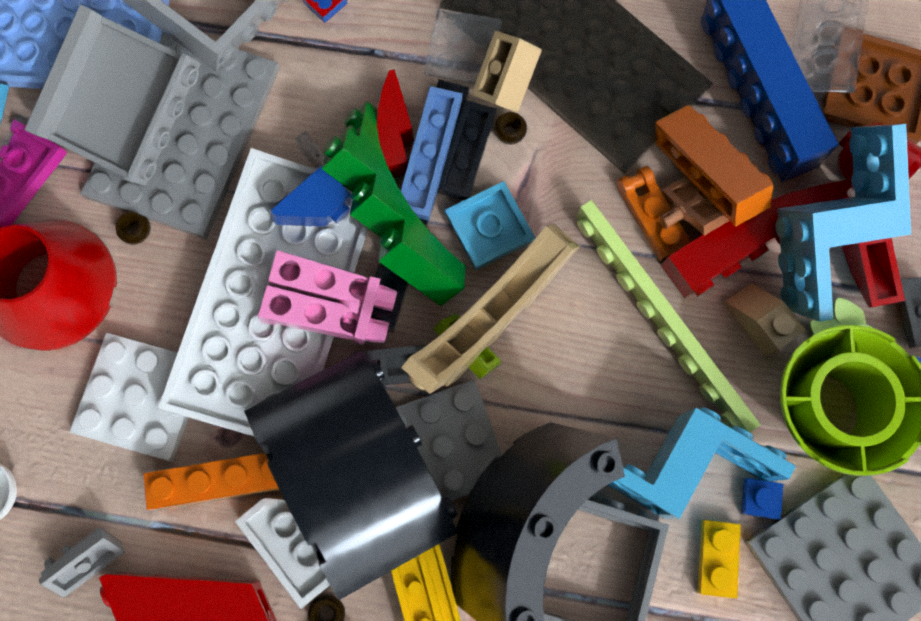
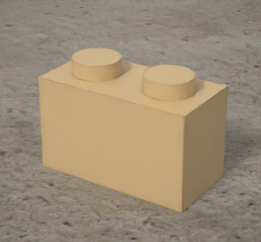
M495 30L471 95L518 113L542 49L520 38Z

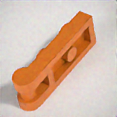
M649 166L638 169L636 175L631 177L626 175L618 179L616 183L623 199L659 262H661L691 241L679 221L667 229L660 224L659 216L672 209L657 185L653 171ZM642 186L646 194L638 197L635 189Z

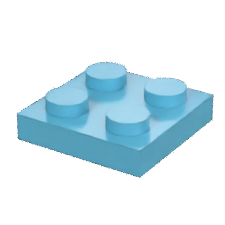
M504 181L445 210V216L475 271L532 243L536 238Z

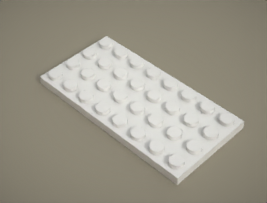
M253 148L250 149L158 409L255 437L245 415V410L323 371L334 336L278 324L261 323L258 318L266 286H270L268 279L277 250L351 273L355 272L368 228L352 217L350 211L341 221L335 223L332 220L326 227L276 225L271 219L270 210L317 169ZM343 186L350 194H352V192L349 189ZM351 199L350 205L348 206V207L350 208V210H351V206H352V201H353V199Z

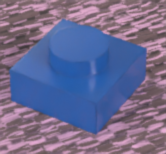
M745 478L741 514L781 520L784 484Z

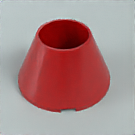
M42 220L1 227L0 336L19 347L51 351L71 346L91 334L108 314L111 308L109 303L113 289L117 287L115 263L104 242L87 228L66 220ZM48 254V266L41 282L31 292L17 297L16 285L22 269L34 258Z

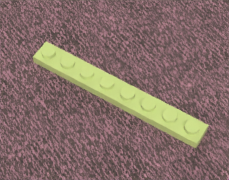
M590 200L581 206L576 217L579 230L585 237H591L598 246L596 250L599 257L604 263H610L618 273L616 277L622 288L633 293L638 300L637 307L647 319L651 318L659 328L657 333L660 339L668 347L672 346L679 355L678 362L683 370L689 375L693 374L700 383L699 390L703 397L709 403H714L720 410L722 422L730 428L737 426L748 432H752L761 424L594 202Z

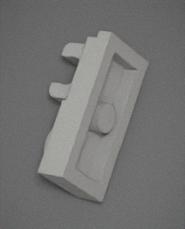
M99 527L72 548L67 545L62 548L64 556L57 561L50 557L45 560V570L41 572L42 577L39 578L40 585L65 598L125 553L122 542Z

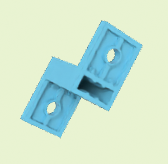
M906 124L851 128V139L849 142L850 152L853 155L851 183L855 190V197L778 209V219L776 220L775 227L776 233L780 238L781 253L778 256V264L783 276L781 300L785 302L792 312L820 322L834 319L829 248L911 235Z
M701 407L700 410L694 408L678 415L646 474L640 469L627 464L623 467L625 477L608 484V486L654 514L660 515L659 517L663 519H680L715 453L763 481L790 479L796 466L785 460L787 455L781 450L766 445L764 448L752 441L754 436L750 432L737 426L730 428L720 422L721 417L708 408Z

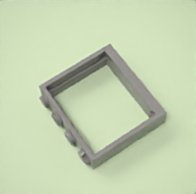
M161 0L122 1L213 70L217 71L224 62L233 61L238 53V47L244 41L249 43L258 32V26L263 21L269 22L274 17L278 5L283 0H255L216 42Z
M604 498L603 504L588 499L578 509L579 511L648 531L626 621H646L669 525L659 522L660 515L650 511L639 509L636 515L623 511L625 506L623 503ZM543 611L544 621H575Z

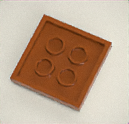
M845 28L839 37L821 107L826 120L850 128L861 127L874 122L886 125L906 124L907 138L915 144L920 142L921 50Z

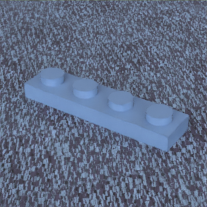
M430 86L401 188L403 196L419 219L428 221L430 220L462 103V93Z

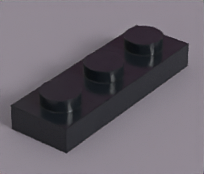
M465 100L437 193L460 200L470 198L495 120L497 108Z

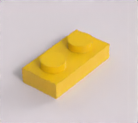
M701 520L698 594L738 598L741 524Z

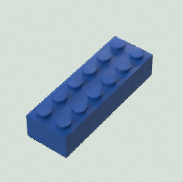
M707 0L701 17L702 29L706 35L710 34L712 38L715 56L719 62L723 61L728 71L727 79L732 89L737 90L741 98V109L746 117H750L755 127L754 135L758 144L764 145L768 154V164L771 171L775 175L778 174L782 183L818 169L839 144L767 1Z

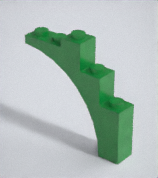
M367 101L359 110L353 108L347 114L343 122L346 125L344 132L339 138L333 136L323 149L325 157L322 170L352 192L351 199L353 201L350 215L381 237L378 261L442 306L465 289L466 265L450 253L426 228L398 188L386 164L379 143L376 125L377 109Z

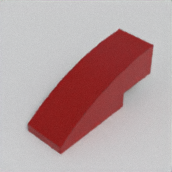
M395 69L389 70L381 91L377 115L379 143L393 178L405 175L408 159L403 144L414 141L412 125Z
M892 238L841 246L851 274L869 308L905 301Z

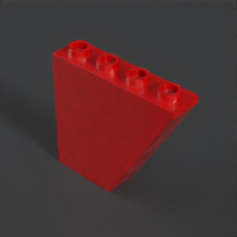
M128 572L109 573L99 577L102 585L100 587V596L104 604L111 608L116 621H277L260 581Z

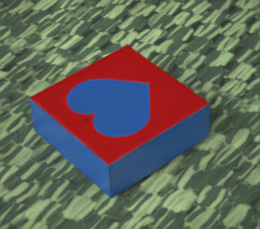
M303 0V3L319 19L326 23L347 4V0Z

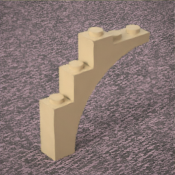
M555 224L546 226L505 274L462 317L426 347L408 358L401 368L409 374L410 381L419 389L426 390L429 394L443 385L448 387L457 381L480 353L499 338L515 317L534 302L580 245Z

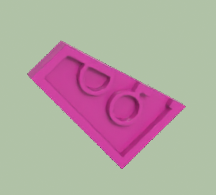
M15 119L10 127V130L13 131L8 146L3 145L0 151V158H2L0 163V228L14 223L67 154L63 148L52 141L24 130L26 126Z

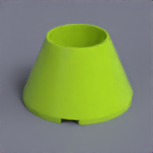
M861 325L831 327L805 340L793 352L784 368L780 384V404L787 428L805 453L831 470L855 476L883 474L909 461L908 458L921 445V364L915 355L910 356L901 346L894 342L896 339L889 334ZM826 376L843 383L849 389L856 402L857 419L849 434L837 429L828 420L822 409L820 391Z

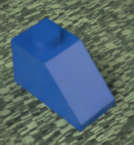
M320 166L270 210L271 219L276 225L326 227L332 220L338 223L349 213L350 208L348 206L350 205L351 194L340 182L322 170V166Z

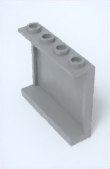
M80 4L24 130L53 141L125 177V180L146 186L148 180L156 172V162L162 149L170 141V131L173 124L184 110V100L188 91L198 79V69L201 64L187 54H181Z

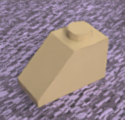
M752 283L723 302L765 357L780 350L806 331L805 327L784 301Z

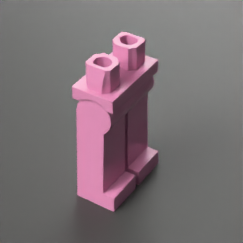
M276 251L268 279L270 286H266L258 314L261 323L278 324L332 335L342 339L354 340V343L364 345L365 340L385 342L389 323L372 319L371 316L374 307L393 311L397 291L379 285L380 279L370 276V279L345 270L282 251Z

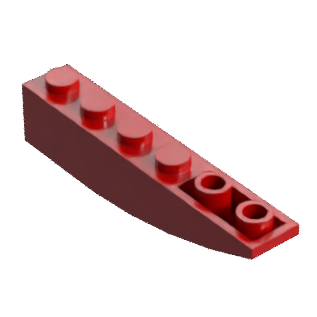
M851 179L817 185L771 200V208L736 227L728 221L705 236L701 235L668 256L661 267L684 298L693 292L699 297L715 286L712 280L722 275L724 279H727L742 268L739 263L749 257L753 262L769 251L766 245L774 240L780 244V238L776 233L775 227L776 220L778 219V209L850 198L847 192L853 188Z

